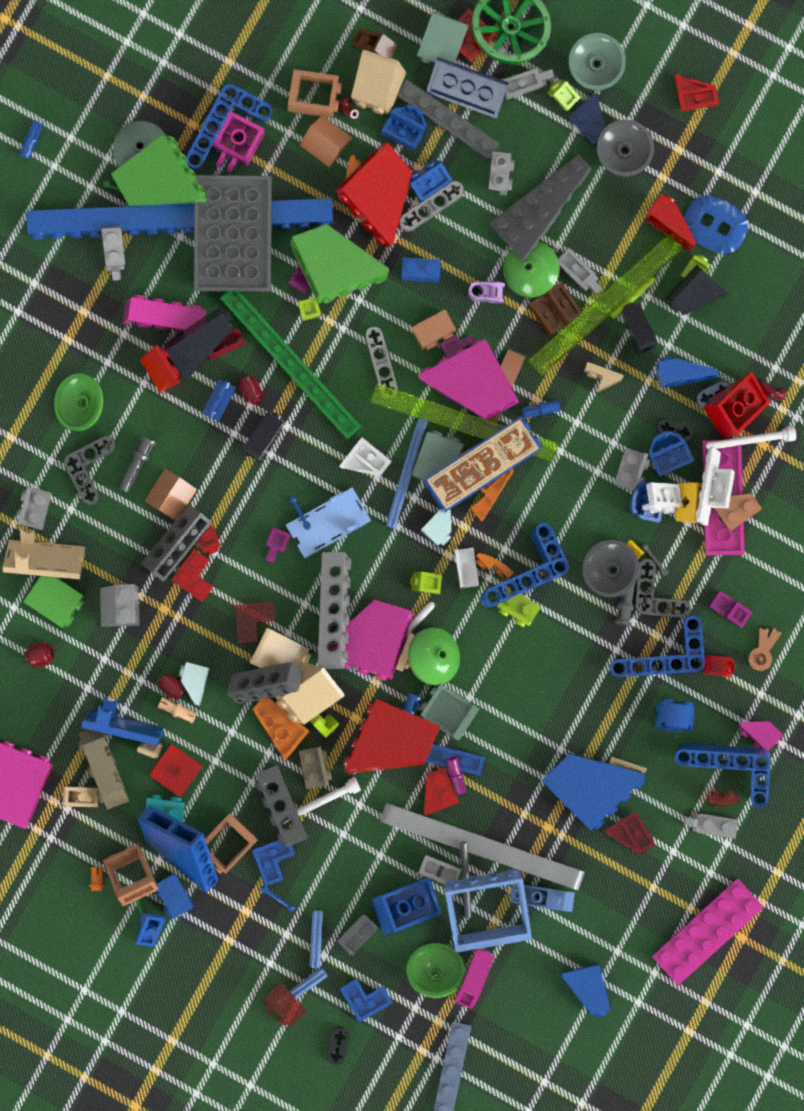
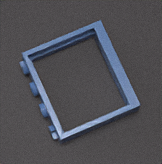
M510 869L502 873H489L479 877L471 876L462 880L453 879L444 883L456 953L532 939L520 869ZM517 883L523 924L458 935L452 894Z

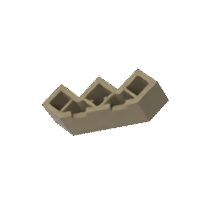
M89 729L80 732L81 741H78V744L88 759L90 765L88 771L91 778H95L99 789L97 795L100 803H105L107 809H111L129 802L126 788L119 775L118 767L110 751L105 733Z

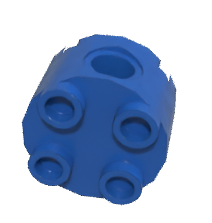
M670 699L659 701L656 706L654 728L659 727L660 730L681 732L682 728L686 729L685 732H692L695 709L693 703L682 702V704H674V700Z

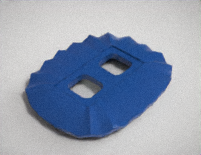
M711 195L700 196L692 201L684 216V220L696 243L720 254L732 253L738 249L748 231V220L742 211L729 202ZM705 213L714 217L710 227L700 223ZM721 222L731 226L726 236L717 232Z

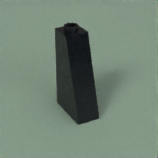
M221 307L217 308L163 344L165 352L186 380L194 374L233 328L231 323L233 319L227 310L224 312Z

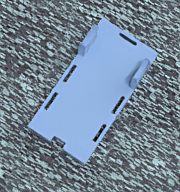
M353 488L343 493L340 492L329 498V501L304 514V517L308 516L305 518L306 521L311 524L309 530L304 529L303 521L300 517L286 525L293 539L298 538L300 544L297 546L304 558L311 556L371 522ZM356 501L359 502L361 508L363 509L362 511H361V509H360V507L358 506V504H357ZM339 534H342L341 536L335 538L334 540H331L332 538L338 536ZM323 543H325V545H323V546H321L320 548H318V549L315 550L316 547H318V546L322 545Z

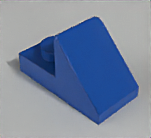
M140 914V928L135 937V944L154 947L166 918L165 916L154 914Z

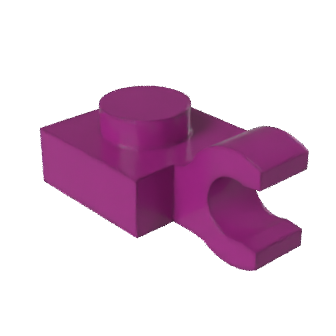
M472 335L459 340L458 336H454L440 343L449 359L455 356L458 350L472 345L475 340Z
M273 527L266 546L270 547L266 561L274 563L278 551L284 553L291 534Z

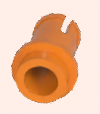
M91 867V885L89 887H91V891H102V887H104L102 885L103 867H98V869L97 867Z

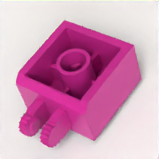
M230 111L213 144L214 150L222 153L216 166L221 167L228 156L232 160L227 167V172L231 173L237 161L248 167L265 135L264 128ZM240 136H242L243 140L240 142H236L235 138H239Z

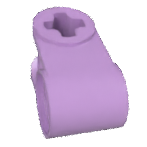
M474 282L469 287L468 296L475 302L504 303L502 294L505 283ZM474 287L481 289L482 294L480 296H475L472 293Z

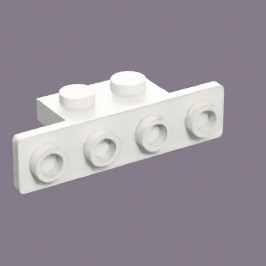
M709 447V452L706 455V468L702 476V490L699 492L700 501L696 510V520L705 526L708 525L711 508L729 507L735 471L732 469H718L721 453L714 447Z

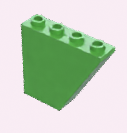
M161 135L111 173L129 206L199 203L208 200L205 196L204 188L198 184L195 179V172L187 165L185 155L179 151L178 143L172 136Z
M327 224L293 236L290 242V246L318 304L321 302L329 303L340 295L342 297L347 296L356 289L363 290L372 283H382L386 280L389 273L388 267Z

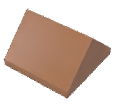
M321 116L309 127L300 146L330 168L353 138L326 117Z
M164 469L144 502L176 521L197 489L177 475Z

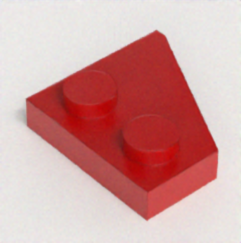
M445 767L427 774L424 816L459 803Z

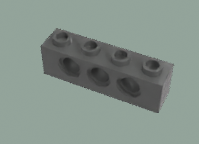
M189 504L141 564L164 582L212 522Z
M288 662L232 674L227 695L234 702L243 704L244 702L258 701L259 699L298 692L303 671L294 663Z
M276 765L257 773L255 784L258 790H262L265 797L262 800L266 809L270 808L272 815L269 817L273 826L277 825L280 831L277 833L280 843H285L286 847L308 839L279 767ZM271 785L278 786V790L274 794L268 793V788ZM278 803H285L283 811L278 812L275 810ZM286 820L293 822L290 829L283 828V823Z

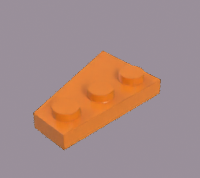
M270 698L261 699L253 708V711L281 756L286 761L309 733V730L298 722H292L287 716L288 713Z

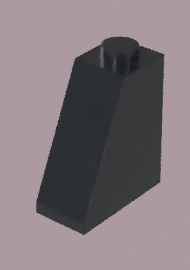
M696 265L666 299L670 302L668 306L675 313L680 311L685 315L725 297L728 293L701 267Z
M630 303L623 307L624 310L621 311V317L636 354L640 355L655 349L658 341L640 304L634 305V303Z
M267 412L242 448L243 452L261 463L284 426L283 417L275 412L272 414Z

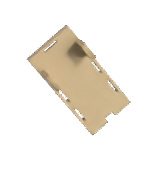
M21 527V541L9 540L3 563V572L80 579L85 556L84 546L35 542L34 529L31 532H25Z

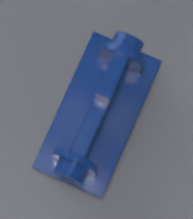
M219 379L202 414L220 421L236 387Z

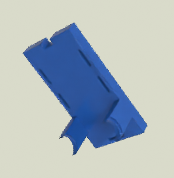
M106 693L103 707L101 708L99 703L98 712L89 710L82 723V728L153 745H158L164 732V727L115 716L118 699L110 701L106 698Z

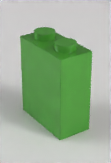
M40 576L23 602L64 629L65 626L69 627L74 620L72 616L76 610L79 611L83 607L85 596L56 577Z

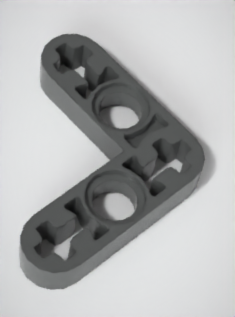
M109 436L102 437L82 447L64 459L65 468L81 499L87 505H95L99 501V493L85 467L114 452L116 443ZM104 441H107L108 443L112 442V444L110 445L111 449L107 450L106 448H103L100 450L102 454L99 455V452L96 449L95 445L98 444V447L100 448L104 446ZM87 449H93L95 451V457L93 459H87L85 457V451ZM71 458L78 460L76 462L78 469L81 467L83 469L72 475V472H75V469L72 466H68L70 463L69 459ZM81 474L87 477V482L84 485H79L76 481V478ZM91 484L92 487L88 489L92 494L95 493L94 500H86L85 498L88 496L86 491L83 490L81 492L80 489L86 488Z
M650 559L642 560L639 563L640 569L636 586V611L639 614L676 618L688 616L691 612V605L687 601L654 598L656 565ZM646 563H649V566L652 567V570L648 571V576H652V580L648 578L640 579L641 575L645 576V570L642 569V566ZM642 582L650 583L651 589L649 592L641 591L640 584ZM639 594L643 596L650 595V599L646 598V604L649 605V608H646L645 611H642V608L639 607V604L643 602V597L639 598ZM665 602L668 604L669 608L666 613H661L658 610L659 603ZM671 602L675 603L674 607H680L681 604H684L687 611L683 615L680 614L679 610H674V614H670L672 610Z

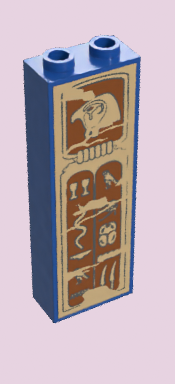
M519 417L423 481L443 513H446L541 450L540 440L536 435L533 436L529 431L531 427L525 419L522 420Z

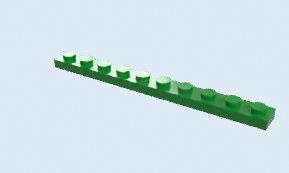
M227 291L220 298L347 440L361 428L360 424L239 291Z

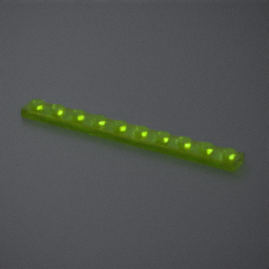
M668 235L528 360L529 364L543 376L682 251V247Z
M376 384L370 402L482 440H486L506 427ZM538 437L541 442V450L532 456L553 462L558 443Z

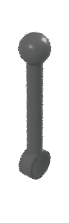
M643 543L641 545V549L643 551H646V553L658 566V568L661 570V575L667 576L669 574V571L662 567V565L658 562L655 556L648 549V545L646 543Z

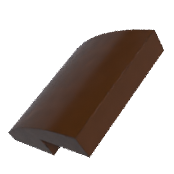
M562 282L528 304L548 336L559 331L583 314Z

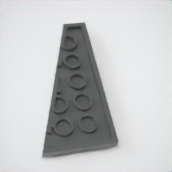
M578 154L489 223L492 229L523 263L528 259L529 253L537 247V242L542 235L547 233L560 215L565 203L570 201L575 189L579 188L591 171L590 165Z

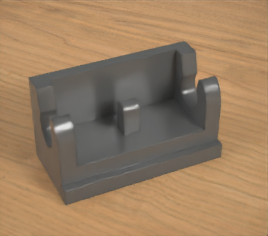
M363 913L337 942L353 956L379 927Z

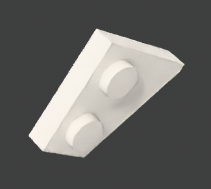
M362 437L339 467L381 476L392 460Z

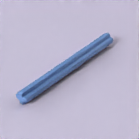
M419 418L417 420L386 526L395 529L417 460L428 423L425 419Z

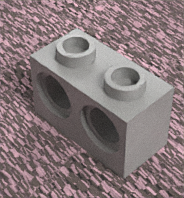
M425 855L418 874L444 884L453 879L458 880L462 869Z

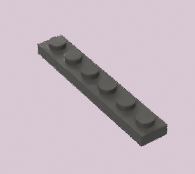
M407 79L401 86L397 95L400 100L420 109L426 118L487 160L492 157V153L499 147L500 143Z

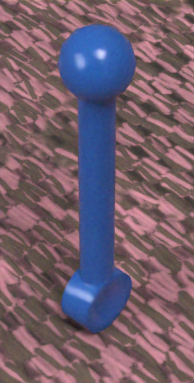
M291 496L289 502L293 503L303 521L304 529L309 530L311 524L306 521L296 502V497Z
M262 886L260 888V891L262 893H267L269 896H271L272 898L288 908V911L293 912L295 910V906L293 904H288L287 902H285L284 900L270 892L266 886Z

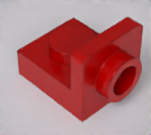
M212 525L198 539L204 554L208 553V555L219 551L218 547L221 544Z
M705 655L703 674L731 678V674L735 669L732 658Z

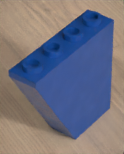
M569 753L542 782L590 830L593 828L597 830L604 824L602 819L605 816H612L619 809L617 805L621 801L625 803L632 796L630 792L635 787L639 789L646 782L644 780L646 775L640 771Z
M149 805L138 818L145 841L202 891L207 893L217 883L218 876L204 834Z

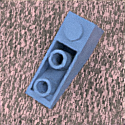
M513 884L510 903L520 904L517 884ZM524 885L527 905L572 912L575 892Z

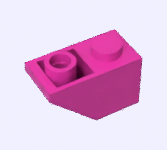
M740 722L738 724L741 728L739 732L745 738L750 737L754 741L753 745L756 748H763L769 751L783 736L771 722Z

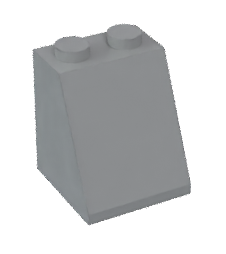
M129 584L100 588L101 627L140 626L138 586Z

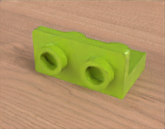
M510 587L505 591L507 594H511ZM521 594L496 606L499 608L498 612L505 617L512 616L515 618L514 622L523 628L525 625L530 626L541 608Z

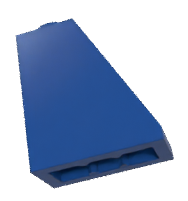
M599 964L561 972L562 978L591 1015L595 1014L596 1017L607 1015L606 1011H611Z

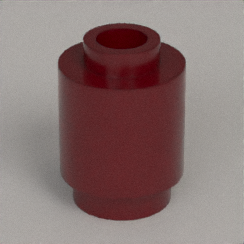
M251 375L239 381V388L247 404L256 405L262 402L264 394L257 379H254Z
M165 673L158 681L160 684L158 688L171 700L177 701L186 692L184 685L171 673L169 675Z

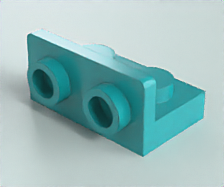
M151 794V798H146V809L150 805L181 822L184 821L186 803L182 802V798L170 797V800H162L163 796Z

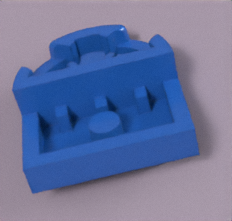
M412 105L394 108L381 130V135L415 151L426 128L423 112Z
M660 433L651 443L649 454L659 477L695 462L687 442L677 433Z
M641 481L632 492L630 510L638 518L660 523L663 511L650 513V510H642V506L649 503L646 484L657 482Z

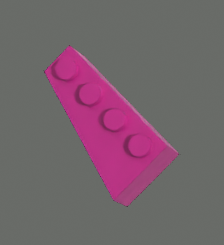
M134 295V298L131 297L125 302L122 324L129 325V322H136L138 327L146 328L155 325V328L160 330L174 328L175 332H182L205 317L206 310H202L201 306L198 305L185 307L180 302L167 304L162 299L153 298L150 301L145 300L144 296Z

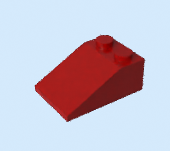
M661 194L647 212L645 220L691 252L696 241L678 206L674 203L675 200L667 194L665 196Z
M748 372L715 395L703 408L721 437L726 438L737 436L771 402L754 374Z

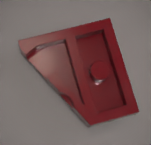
M636 811L604 830L606 834L639 855L656 845Z

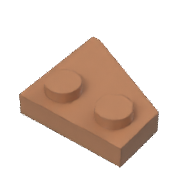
M751 493L730 496L728 508H714L729 531H732L762 510Z

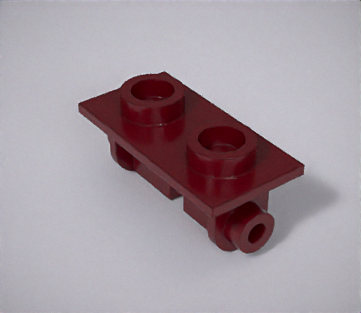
M236 328L225 336L209 355L211 361L245 345L239 329Z

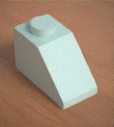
M440 509L421 529V532L436 546L440 544L444 546L451 539L449 536L451 533L450 510L443 513Z
M186 662L185 666H181L179 677H182L181 681L194 704L200 706L209 668Z

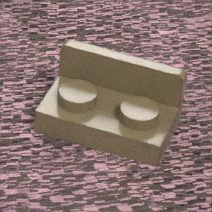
M320 746L299 751L306 789L328 785V780H332L330 768L326 769L325 761H328L326 749L322 750Z

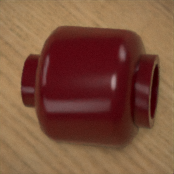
M46 641L29 644L27 651L24 652L25 661L30 663L33 668L50 665L51 661L54 660L52 645H49Z

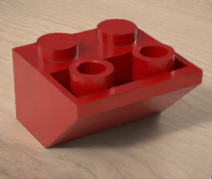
M157 345L144 355L140 361L159 392L163 394L181 383L179 380L181 375L174 364L170 366L169 361L171 359L165 352L164 347L160 349Z

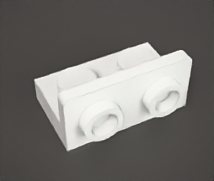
M646 484L649 503L643 505L642 510H650V513L664 511V514L674 513L675 509L682 507L679 484Z

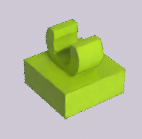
M315 297L298 302L303 321L321 316Z

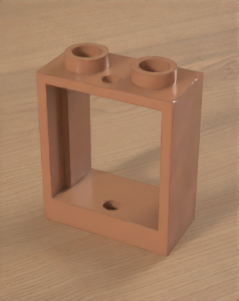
M294 69L288 101V112L333 118L334 112H338L339 101L336 100L337 94H341L342 83H339V76ZM301 80L332 85L329 106L297 102Z
M231 813L205 839L207 845L227 823L249 843L227 866L209 850L215 870L220 874L222 872L227 874L258 841Z
M138 844L130 846L126 850L113 854L103 860L117 898L123 906L159 890L145 854ZM140 859L147 877L121 888L115 870Z

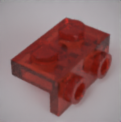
M282 982L264 997L266 1000L264 1005L271 1012L275 1010L279 1014L277 1019L284 1026L288 1024L291 1027L307 1012Z

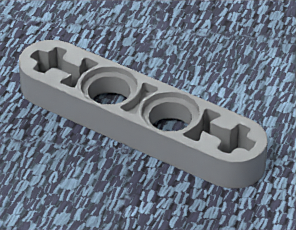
M457 181L449 183L405 213L400 218V227L406 232L413 231L459 200L464 193L463 185ZM451 187H459V194L456 195L455 193H453L449 197L452 200L448 201L447 195L452 191ZM441 196L445 199V204L437 206L434 203V199ZM421 207L428 208L429 215L426 217L420 216L418 213ZM415 212L416 217L420 221L417 222V220L415 219L412 221L411 227H409L408 225L404 226V219L407 218L408 220H411L412 218H414V215L412 213Z
M371 327L366 331V341L379 388L385 399H393L397 396L398 387L383 333L378 327ZM372 331H375L376 334L379 333L380 336H377L378 344L382 342L383 345H376L371 348V345H374L373 338H369ZM382 349L385 353L384 357L376 359L374 357L375 350ZM380 368H388L390 371L389 376L381 377L379 375ZM392 378L393 382L389 381L390 388L395 390L392 391V395L384 393L386 383L381 384V381H388Z

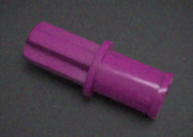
M458 756L448 757L446 762L450 772L449 779H452L455 793L461 795L466 792L463 780L464 773L460 769Z

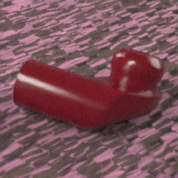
M343 97L339 101L340 109L345 116L356 119L359 112L349 107L351 100Z
M766 380L760 384L768 396L778 401H783L788 395L784 388H780L777 391Z

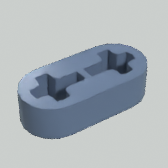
M719 382L701 391L696 398L697 404L703 408L706 405L705 402L700 401L703 394L706 397L712 394L714 397L715 392L719 390V386L727 388L730 385L726 382Z

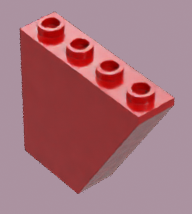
M389 143L380 144L335 190L338 193V198L350 207V212L363 222V227L368 232H371L375 236V241L383 247L391 246L394 243L412 170Z
M377 699L374 704L370 703L366 714H369L367 721L363 720L359 728L361 735L359 739L355 738L351 748L354 751L351 756H347L344 762L345 772L352 774L424 765L440 726Z

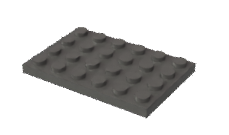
M196 175L195 179L204 188L205 196L208 200L195 203L194 291L271 292L272 176Z

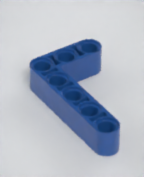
M228 84L224 86L187 154L186 163L193 171L201 168L232 108L260 123H266L271 118L272 107L235 85ZM226 91H232L235 97L232 99L225 96ZM249 100L252 106L245 108L241 102ZM223 107L226 113L218 115L216 108ZM260 109H266L268 111V116L262 117L259 115L258 111ZM215 124L217 130L210 132L207 129V125ZM205 140L208 143V147L200 148L198 142ZM197 157L200 163L192 165L189 159Z
M541 523L531 531L532 540L542 559L543 565L484 591L480 596L483 606L490 608L552 581L568 571L569 565L549 524ZM539 529L545 532V537L539 535ZM547 546L553 549V555L547 552ZM555 564L560 565L561 572L556 571ZM538 571L543 572L544 580L539 578ZM522 578L525 579V580H527V582H528V586H527V587H524V586L521 584V579H522ZM505 586L510 587L511 594L505 592ZM488 593L494 596V602L488 600Z
M689 616L683 622L685 655L618 659L609 666L611 675L614 677H631L700 671L705 663L701 620L696 616ZM689 620L696 621L697 628L695 630L688 628L687 622ZM690 639L698 641L697 649L689 647ZM692 658H697L700 661V666L697 669L692 668L690 665ZM673 659L680 661V669L674 670L671 667ZM657 660L661 663L662 668L660 671L652 669L653 661ZM634 662L642 664L641 672L638 673L633 670ZM614 664H622L623 672L621 674L614 672Z
M688 743L677 747L675 761L681 766L752 771L751 803L758 808L767 805L770 793L771 754L768 750L763 748ZM686 752L689 756L684 758L679 753ZM705 753L708 755V758L702 759L699 754ZM724 754L728 759L721 760L718 755ZM745 756L747 760L740 761L737 757ZM764 757L767 761L761 763L757 758ZM762 775L766 780L759 781L756 776ZM763 794L765 798L758 799L755 795Z

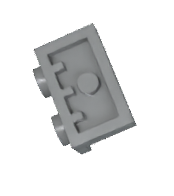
M625 448L614 485L633 491L639 482L644 481V477L641 475L643 469L647 470L650 459L647 458L648 453Z
M29 486L27 490H23L21 501L24 502L22 509H18L16 519L19 520L18 524L43 530L52 493Z

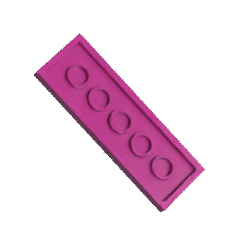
M720 440L702 441L703 473L706 468V455L709 452L706 444ZM741 445L716 449L721 453L718 469H732L735 471L731 496L743 495ZM711 508L708 525H704L705 556L744 555V522L732 531H729L715 509Z
M737 878L655 952L652 957L673 981L679 985L764 907Z

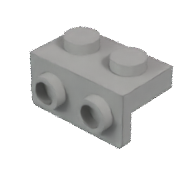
M492 153L489 190L500 191L499 195H507L508 190L512 189V179H509L510 171L513 172L514 160H511V153Z

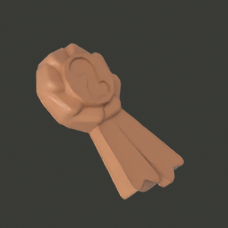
M759 628L758 648L752 650L748 658L752 669L764 671L771 666L772 656L769 651L782 634V632H777L775 628L772 629L769 637L768 628L765 630Z

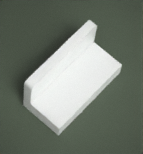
M474 548L455 549L460 589L479 586Z

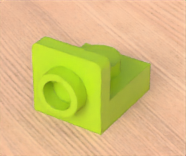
M564 80L553 82L550 90L547 92L566 111L581 98L569 83Z
M694 255L680 277L684 279L696 265L706 272L710 266L707 263L708 260L701 255Z
M414 572L410 580L411 591L440 594L442 575Z
M318 714L310 720L325 737L332 733L339 725L330 714L324 719Z

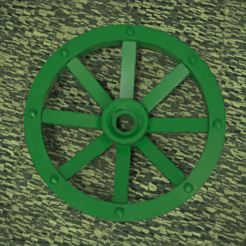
M480 0L473 12L471 26L477 45L486 55L502 63L519 64L535 58L544 49L551 33V20L547 8L541 0H525L514 17L510 14L509 1L502 0L505 19L486 5L491 0ZM531 3L538 10L541 17L520 22L519 19ZM483 10L501 26L479 27L481 11ZM543 24L541 40L520 30ZM502 33L493 47L487 44L481 34ZM516 36L536 45V47L527 53L521 54ZM507 37L510 39L515 55H507L497 51Z

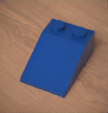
M672 356L660 358V361L655 365L659 389L714 380L719 375V371L678 358L672 359Z
M429 878L419 880L371 899L384 935L398 932L442 914Z

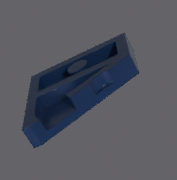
M596 93L568 116L571 123L592 146L598 142L600 134L606 128Z

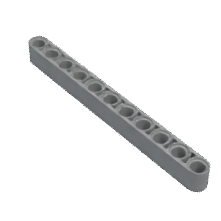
M388 803L385 804L380 818V822L460 849V842L466 841L468 842L469 853L518 870L520 869L521 871L575 890H579L585 873Z

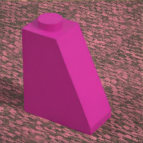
M476 949L455 998V1003L470 1009L474 1007L495 957L487 950Z

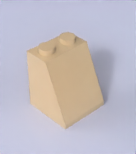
M363 49L351 98L359 108L366 109L368 107L377 114H390L406 72L399 61Z
M267 628L250 663L259 668L292 662L299 668L304 662L308 663L312 654L309 653V648Z
M304 662L299 667L303 671L299 691L275 696L277 699L276 703L287 711L288 718L294 723L298 722L301 724H306L345 695L323 667Z

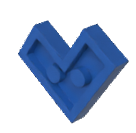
M277 840L252 850L265 886L284 880L277 861L295 855L292 846L286 847L285 843L281 844Z
M355 979L340 988L359 1023L393 1003L384 986L366 995L358 980Z

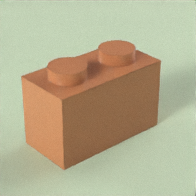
M443 310L413 326L412 332L421 349L427 348V350H430L437 346L436 342L442 339L446 341L454 337L456 328L446 310Z

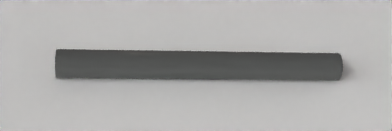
M463 841L460 842L462 879L469 878L468 842ZM470 891L463 892L464 918L472 917Z

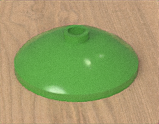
M539 241L537 242V247L527 256L528 259L525 263L510 250L503 264V275L509 288L516 294L527 298H535L546 294L554 287L560 273L557 255L548 245ZM528 264H532L531 270H526Z
M80 373L70 375L63 380L56 391L54 399L55 414L59 422L69 430L83 431L90 428L98 420L103 408V394L98 382L93 377Z
M432 627L421 630L413 637L408 650V660L413 673L419 680L429 685H440L450 681L455 676L460 664V652L455 639L447 631Z
M432 943L424 945L410 956L407 963L409 983L418 993L427 997L440 998L452 994L460 987L465 976V965L462 957L458 952H455V949L445 944ZM433 975H438L439 977H438V978H433L432 976H433Z

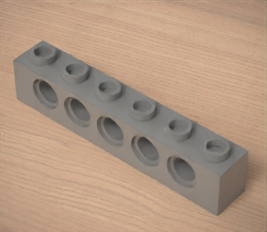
M345 552L322 553L318 665L324 669H345V663L348 662V653L345 651V645L349 641L346 625H349L347 607L350 606V597L347 595V588H350L351 585L350 577H348V570L351 569V559ZM341 570L338 576L333 577L334 571ZM334 589H340L337 595H332ZM339 607V611L336 614H331L333 608ZM333 626H339L336 632H330ZM338 644V648L331 652L330 647Z

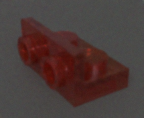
M718 787L711 788L708 793L709 804H713V808L740 803L739 795H734L733 792L721 794L719 798Z

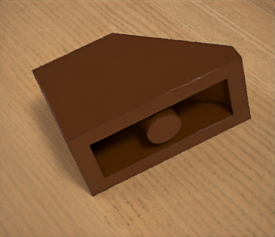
M359 28L351 46L361 51L364 49L391 58L397 44L383 33Z

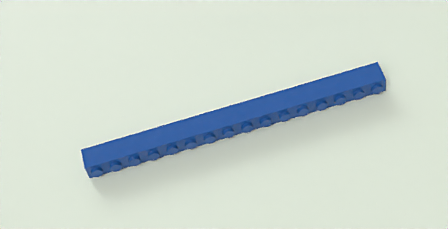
M332 198L272 201L271 230L272 227H280V229L286 230L291 229V226L308 229L310 225H318V227L326 224L333 225ZM195 204L27 211V232L35 240L44 239V236L61 239L65 235H71V238H81L82 235L89 234L90 237H101L103 227L121 226L122 233H128L129 236H137L139 232H147V235H157L158 232L166 231V234H177V231L194 233Z

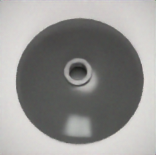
M618 120L609 124L600 134L597 142V154L603 167L612 174L622 177L634 176L642 172L650 164L654 154V142L650 132L642 124L633 120ZM626 148L628 153L623 154L621 149Z
M617 540L602 541L593 546L587 553L583 562V577L588 587L596 594L603 597H618L628 592L636 583L640 569L639 560L634 550L627 544ZM613 568H617V572L615 574H612Z

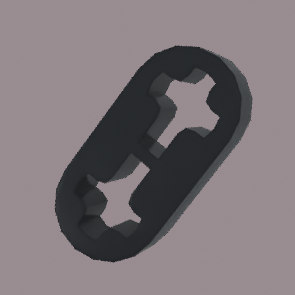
M664 419L657 426L658 434L663 433V429L660 427L664 426L665 423L668 424L669 428L674 429V431L667 432L677 433L676 430L682 431L686 428L687 433H689V436L684 438L686 442L693 436L692 428L680 422Z
M342 1027L334 1029L331 1034L328 1059L334 1065L341 1064L346 1055L348 1032ZM342 1031L345 1039H341V1044L338 1045L334 1034ZM336 1047L340 1048L339 1054L342 1055V1058H338V1061H334V1057L331 1056V1053H335Z

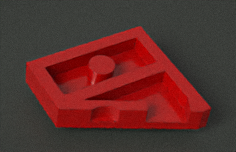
M679 74L674 76L681 112L717 106L719 104L715 85L681 77Z

